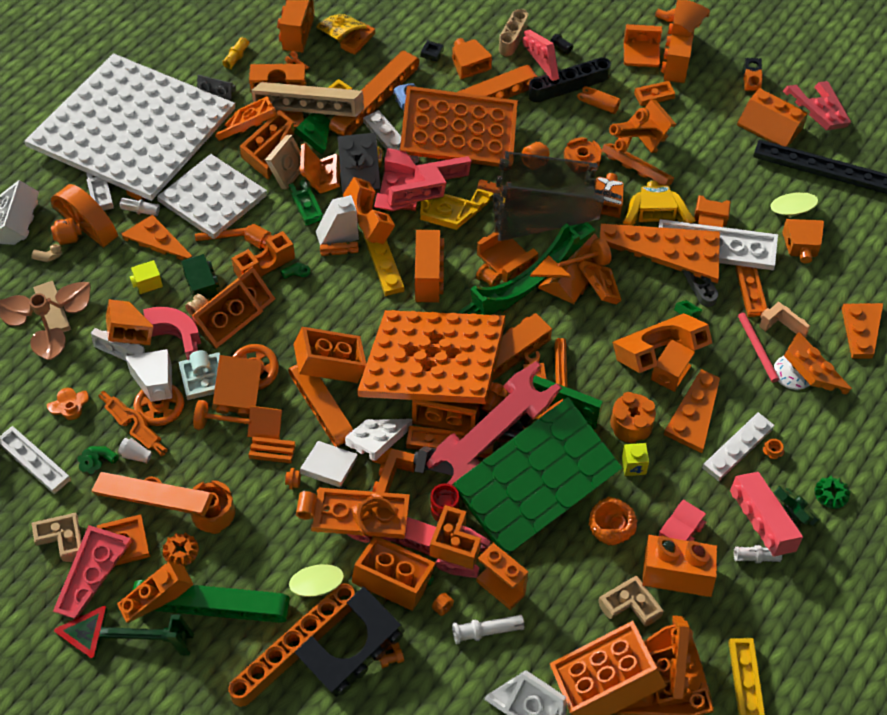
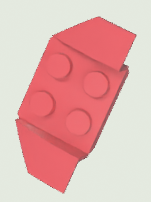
M387 148L384 160L385 172L380 194L377 193L374 208L392 212L400 209L416 211L418 202L390 206L388 203L391 186L415 182L416 165L406 152Z

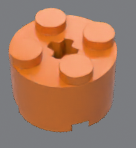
M624 393L623 396L616 400L612 410L610 425L615 436L627 443H636V441L647 439L652 432L656 416L655 403L640 394Z
M219 481L197 484L193 488L194 490L210 492L213 498L205 516L190 513L192 522L202 531L218 534L231 524L235 516L236 510L230 489Z

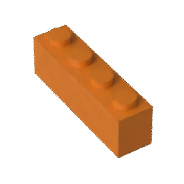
M537 313L524 318L515 328H510L502 336L491 382L522 361L525 352H528L529 356L551 340L552 328Z

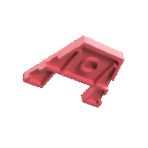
M828 81L818 82L814 88L822 96L818 98L808 99L798 85H789L783 90L787 96L791 94L797 99L795 103L799 107L805 106L810 111L808 115L825 130L845 128L851 123Z

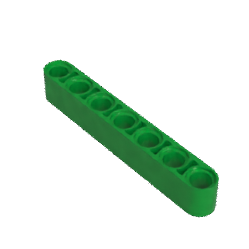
M145 580L135 581L133 590L137 588L140 584H142ZM192 585L178 598L153 611L283 623L287 621L290 597L276 592Z

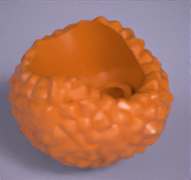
M608 496L592 508L589 526L592 534L600 542L612 546L629 540L636 532L638 520L634 509L619 498Z

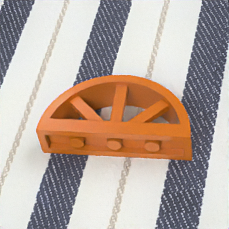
M68 184L51 197L53 209L65 218H73L75 223H80L81 230L103 248L118 237L117 231L105 211L88 193L78 186Z

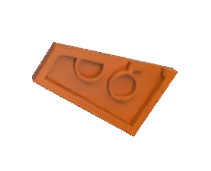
M883 303L843 304L841 309L852 359L873 358Z
M673 616L672 624H675L677 627V635L672 637L671 644L673 654H676V659L671 660L670 693L674 699H683L684 692L688 691V677H685L686 668L690 667L691 662L690 653L687 652L688 644H692L693 630L690 629L682 616Z

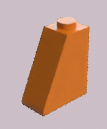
M109 299L106 313L108 341L150 345L153 325L130 302Z

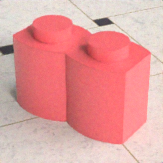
M683 499L660 530L659 536L694 541L693 535L696 532L701 533L707 523L704 520L706 513Z

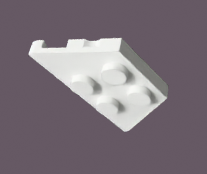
M412 419L365 420L345 437L346 445L356 449L361 454H364L366 451L370 454V459L376 461L408 432L409 426H413Z
M526 670L489 693L484 699L507 715H566V696Z

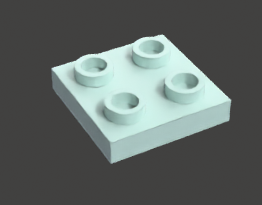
M199 350L193 352L189 360L179 362L187 400L214 394L219 352L208 355L206 351Z

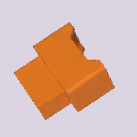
M698 196L694 215L695 221L701 225L727 226L731 201L717 202L706 200L704 196Z

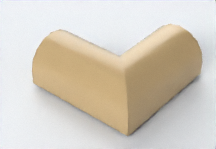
M77 512L32 523L36 546L58 541L61 559L65 562L74 561L82 542Z
M637 575L599 597L600 608L609 619L631 608L643 625L649 626L656 622L664 612L647 588L642 586V582Z

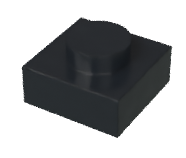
M427 40L420 52V57L437 62L444 51V45Z

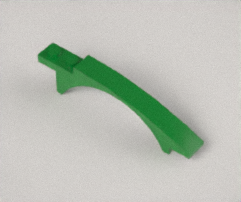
M583 217L571 226L566 223L562 226L550 247L532 266L503 284L493 287H472L470 289L472 303L457 313L492 315L498 310L504 312L547 278L530 277V274L548 255L557 263L568 260L596 230Z

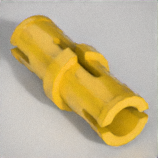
M240 37L236 45L230 48L229 54L222 62L225 68L232 69L238 59L242 58L243 52L249 46V41L246 38Z

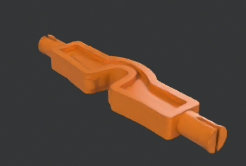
M102 391L98 397L106 403L105 409L112 414L121 426L126 427L133 420L135 421L130 430V435L139 440L148 449H155L160 456H164V452L167 453L168 449L160 443L161 438L148 427V422L143 414L128 408L120 399L109 396L106 391Z

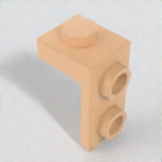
M780 302L776 303L771 309H765L760 316L762 320L759 327L765 332L778 320L794 333L800 332L805 338L810 329V325L804 319L798 317Z

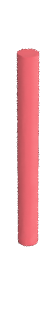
M740 313L738 318L771 382H777L779 377L745 313Z

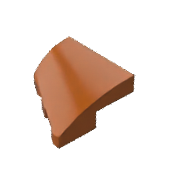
M677 0L671 34L690 36L694 29L702 24V20L705 17H709L710 10L689 0Z

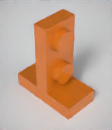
M389 448L376 461L372 460L374 463L381 464L379 471L381 477L379 482L375 481L372 492L389 493L397 468L414 473L416 467L413 464L415 454Z

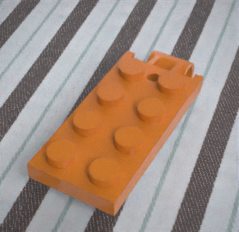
M318 488L317 496L308 491L299 493L296 516L304 520L313 518V524L311 525V531L361 535L360 528L353 517L352 508L375 493L387 499L399 511L395 516L391 511L383 507H374L368 510L362 518V523L369 533L367 536L405 539L410 494Z

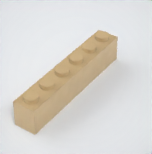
M265 82L259 83L252 89L253 102L268 96L275 110L356 117L364 109L363 91Z

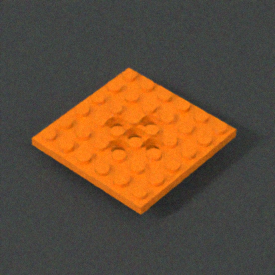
M385 310L357 390L358 397L486 404L506 323L505 315Z

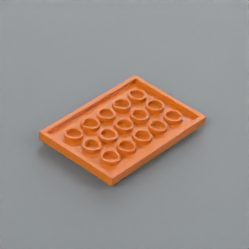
M407 86L400 151H404L411 156L442 160L469 156L473 164L512 169L518 100Z

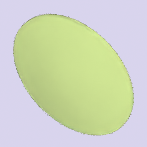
M790 193L775 199L771 203V210L777 214L788 215L789 218H792L816 207L818 199L815 195L809 193Z
M327 564L314 565L294 574L290 579L289 587L293 593L299 596H320L339 587L344 579L342 570L336 566Z

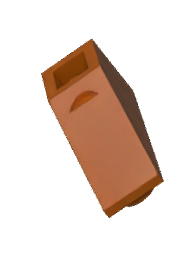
M168 561L118 602L117 605L126 623H129L175 600L194 584L184 566Z

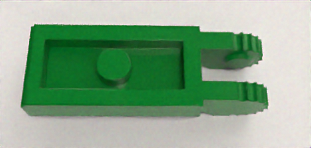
M300 180V187L302 189L300 191L296 190L293 183L288 184L293 201L305 226L321 221L323 213L305 180Z

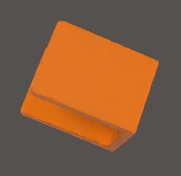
M671 340L657 360L658 366L653 368L651 380L675 392L691 368L689 362L694 356L695 351Z

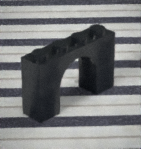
M364 586L346 602L366 624L368 630L366 644L358 654L346 659L333 657L313 636L295 651V654L335 697L339 694H345L350 689L351 683L356 678H361L368 671V666L374 660H380L385 655V650L391 644H396L402 638V633L405 631L402 625Z

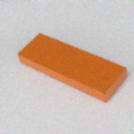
M736 265L735 270L747 317L761 316L764 310L767 309V304L757 268Z

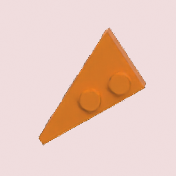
M153 215L121 234L125 241L130 239L138 242L139 246L151 248L153 251L165 255L167 253L176 255L179 260L192 258V255Z

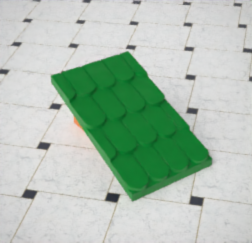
M567 397L452 485L456 487L460 498L492 541L509 555L623 467L601 441L569 397Z

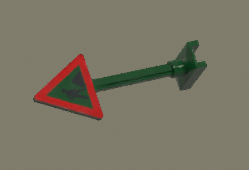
M102 606L54 629L57 635L92 660L96 658L101 638L163 640V642H171L181 656H190L191 651L185 645L186 639L194 637V633L181 615L172 614L169 627L164 629L103 627L107 613L106 606Z

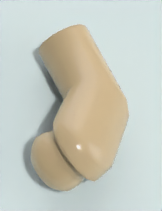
M53 244L50 246V251L47 252L33 250L32 259L43 262L55 260L62 254L61 246Z

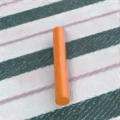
M246 228L223 230L215 239L244 236ZM206 233L195 234V241L213 239Z

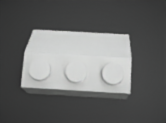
M20 180L0 194V244L15 245L19 241L25 240L29 234L28 227L34 218L33 210L38 204L37 197L39 191Z

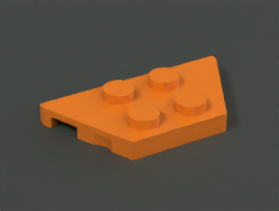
M266 96L238 109L224 124L227 129L217 132L215 134L216 138L221 141L238 132L243 133L250 127L259 126L265 120L276 116L277 112L272 101Z
M798 332L789 345L784 357L811 386L822 387L833 391L834 388H839L842 394H848L852 388L834 370V366L821 356L820 351L813 347Z

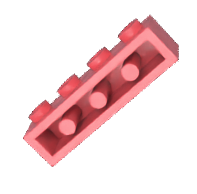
M754 472L736 476L730 492L773 557L797 552L803 536L760 473Z

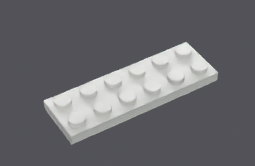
M660 219V228L720 231L719 263L774 270L778 234Z

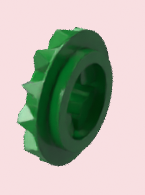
M832 475L828 478L822 477L817 482L814 490L817 500L823 506L831 509L845 506L849 501L851 493L848 489V483L844 484L841 478L836 479ZM831 486L834 488V491H838L835 498L832 492L829 491Z

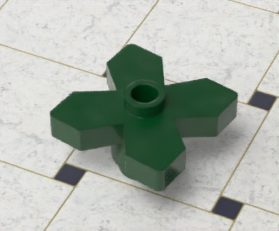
M779 486L773 492L784 503L782 507L794 524L801 520L806 525L810 523L812 526H816L821 521V518L807 507L809 505L808 502L800 495H796L790 488L785 489Z

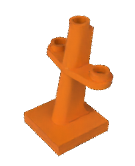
M651 99L645 108L637 110L627 122L611 124L609 132L618 138L615 142V149L620 153L628 150L632 137H639L651 153H657L658 149L656 147L661 141L664 142L667 139L668 135L666 133L671 127H675L676 123L656 100Z

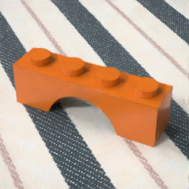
M353 177L343 197L352 195L357 210V222L365 234V238L371 243L384 244L394 229L395 224L389 214L373 210V200L376 192L371 183Z

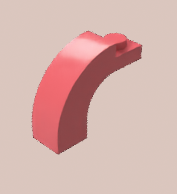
M170 307L143 309L144 317L153 325L152 337L164 334L178 337L184 344L187 360L190 359L189 357L193 352L198 351L197 345L201 344L198 329L194 321L187 314Z

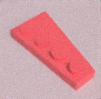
M531 30L523 31L524 37L522 41L524 47L552 81L558 80L559 74L554 43Z

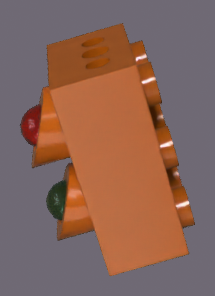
M648 535L644 555L642 586L711 597L716 581L717 546L696 541L673 539L666 536Z

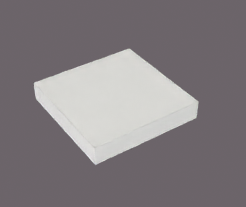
M318 441L300 468V474L341 487L357 461L358 454Z

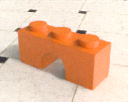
M250 64L249 83L251 93L252 89L261 82H282L289 85L306 86L305 64Z
M281 231L266 239V248L260 254L254 256L247 249L232 257L234 273L237 277H240L249 268L254 267L261 277L295 259L292 241Z

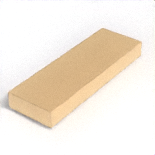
M53 281L33 287L35 293L44 294L46 299L51 298L52 301L58 303L55 299L57 290ZM50 304V310L45 315L49 330L52 328H60L63 332L71 330L63 307L57 308Z

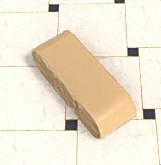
M516 9L510 16L499 37V53L501 55L511 56L517 49L524 36L523 31L527 30L528 12L526 10Z

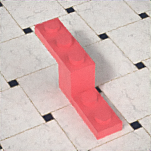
M467 156L416 165L414 183L390 187L389 205L396 206L444 197L445 180L469 176L471 159Z

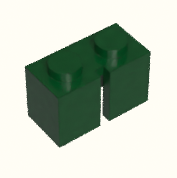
M204 254L181 261L192 297L196 294H201L206 299H209L218 294L216 288L220 286L217 276H212V272H214L212 263L206 260Z

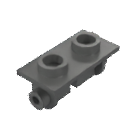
M197 75V88L231 100L232 92L236 90V85H233L232 82Z

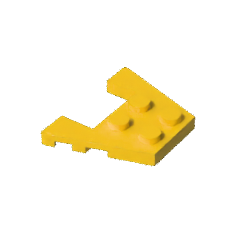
M477 188L471 201L444 194V197L421 201L420 220L458 230L492 201L493 193Z

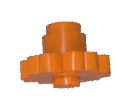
M491 382L486 404H482L480 409L489 414L509 395V392L503 387L504 385Z

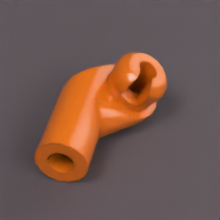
M676 8L667 12L658 9L655 17L670 22L671 13Z

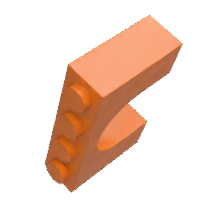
M683 313L613 341V347L617 361L641 373L658 366L654 349L668 345L671 340L695 351L712 344L709 324Z

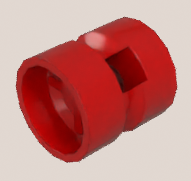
M439 484L431 491V515L436 521H439L445 505L459 509V492L451 484Z

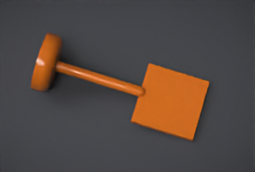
M198 400L193 418L194 429L201 430L205 427L207 419L248 424L247 437L280 439L282 410L250 406L249 419L210 414L208 413V403L205 400Z

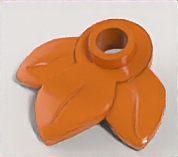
M63 388L58 392L57 400L47 404V409L53 415L62 414L68 420H75L81 416L82 406L89 400L88 392L81 391L76 394L72 388Z

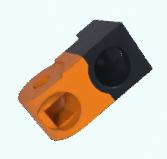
M745 58L742 68L745 91L756 92L761 88L762 58ZM751 63H754V64H756L757 66H756V67H749L748 65L751 64Z

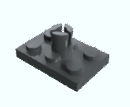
M376 133L338 136L342 193L344 194L353 177L369 181L375 191H380Z

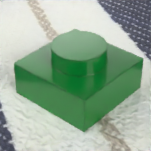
M685 300L676 303L674 311L678 312L679 315L685 313L693 318L700 317L702 309Z

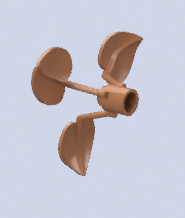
M78 282L62 287L55 295L58 303L52 301L51 298L46 299L45 295L41 293L32 295L30 300L23 295L0 300V318L7 325L21 326L26 322L27 316L32 315L33 311L35 314L40 315L45 331L36 332L31 338L30 345L36 355L46 360H52L63 351L66 338L60 328L49 330L45 315L50 310V304L57 308L64 307V310L68 313L81 312L89 303L91 285L89 282Z

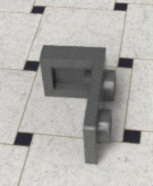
M424 446L419 452L415 453L413 464L416 465V472L424 473L427 470L454 475V468L448 461H443L430 469L426 466V463L434 454L435 448Z

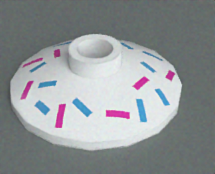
M784 356L776 361L774 369L779 377L778 382L782 386L793 390H801L810 386Z

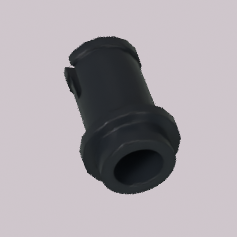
M554 34L550 42L554 43V47H558L565 54H569L574 47L573 44L562 38L561 34Z

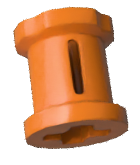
M483 264L476 273V279L479 281L483 280L489 284V287L499 285L502 274L494 272L487 264Z

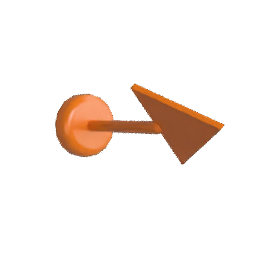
M598 238L591 243V253L557 263L548 255L530 274V277L571 278V275L562 267L589 258H593L596 264L600 266L608 265L611 261L610 247L604 239Z

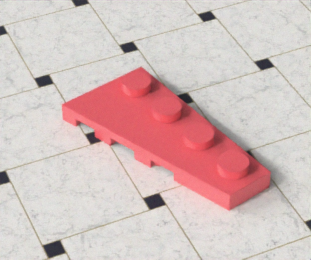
M88 525L53 612L72 619L78 618L133 540Z

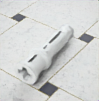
M522 615L484 622H479L475 619L471 623L460 625L453 623L454 640L456 644H460L461 641L471 639L479 641L482 636L520 629L524 630V625H522L524 621Z

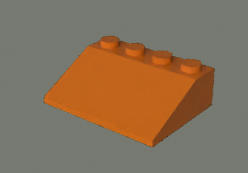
M633 621L550 663L561 693L566 696V705L571 715H612L666 687Z

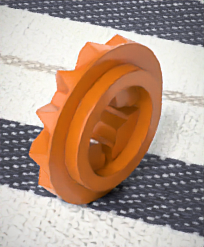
M186 532L184 534L175 533V536L167 538V542L163 545L162 554L166 562L169 561L186 566L196 559L199 546L194 536H190ZM175 545L180 547L184 545L186 554L181 551L176 553Z

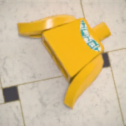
M652 180L647 183V186L641 187V192L636 193L631 198L623 224L632 226L637 219L638 222H660V219L675 221V218L679 222L694 223L695 218L677 193L671 191L668 186H658V182Z

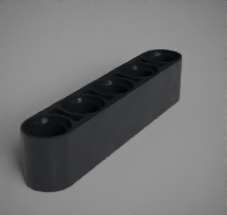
M601 57L559 70V79L554 81L547 74L534 78L529 83L528 98L530 101L538 103L583 89L585 86L589 87L605 82L610 76L611 61Z

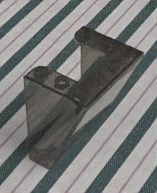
M505 151L504 158H500L499 161L501 175L496 178L498 192L493 195L494 232L497 233L498 241L562 228L566 223L572 226L599 220L604 196L595 193L597 179L594 178L598 169L597 163Z

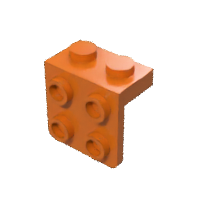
M626 24L624 65L659 67L662 26Z
M306 143L301 144V166L299 167L301 175L320 194L339 188L340 160L337 153L319 159Z

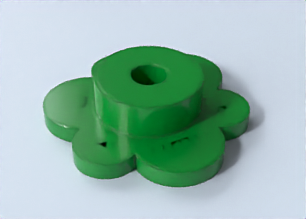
M90 449L83 450L82 455L77 458L78 462H80L79 470L93 474L95 470L100 469L102 463L98 459L99 454L97 452L93 453Z

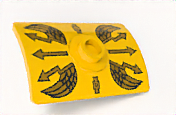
M338 14L324 19L316 28L341 42L352 30L367 28V25L348 15Z

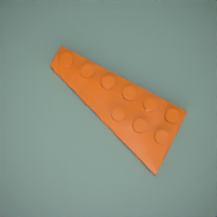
M601 224L600 238L604 239L610 248L619 251L627 250L633 252L634 256L640 258L645 256L651 258L652 262L679 271L686 270L694 273L696 277L701 278V276L710 278L711 282L718 284L720 231Z

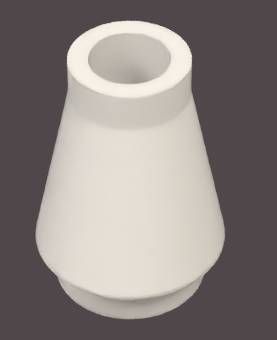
M124 438L118 449V454L122 455V458L146 464L152 456L151 451L132 438Z

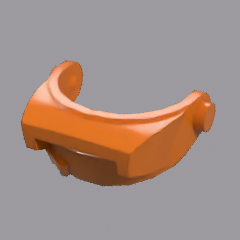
M373 493L369 498L353 507L352 514L360 528L361 535L367 536L369 533L362 523V518L368 510L374 507H383L396 516L399 511L395 505L393 506L387 499Z

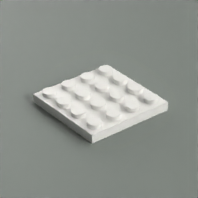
M210 154L160 193L157 199L159 203L215 239L223 230L229 228L267 196V190Z

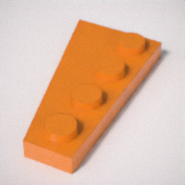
M700 370L664 431L665 436L703 453L720 381L719 377L705 370Z

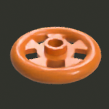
M260 344L243 346L232 357L247 359L248 353L256 352V357L249 359L262 361L261 359L264 357L269 359L270 363L265 366L262 361L260 375L264 371L268 375L263 380H259L258 390L268 387L275 380L279 370V363L275 353L268 347Z
M172 385V398L158 400L161 403L155 404L157 401L151 402L143 390H140L135 397L133 405L134 410L144 415L148 425L163 426L173 422L180 416L184 408V397L181 391ZM170 402L176 403L175 408L173 410L168 409ZM148 405L150 411L143 412L142 407ZM163 413V417L154 418V414Z

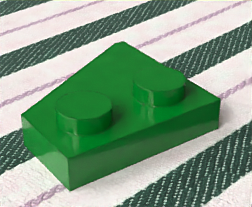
M311 113L296 127L294 133L322 155L327 146L330 119L323 114Z

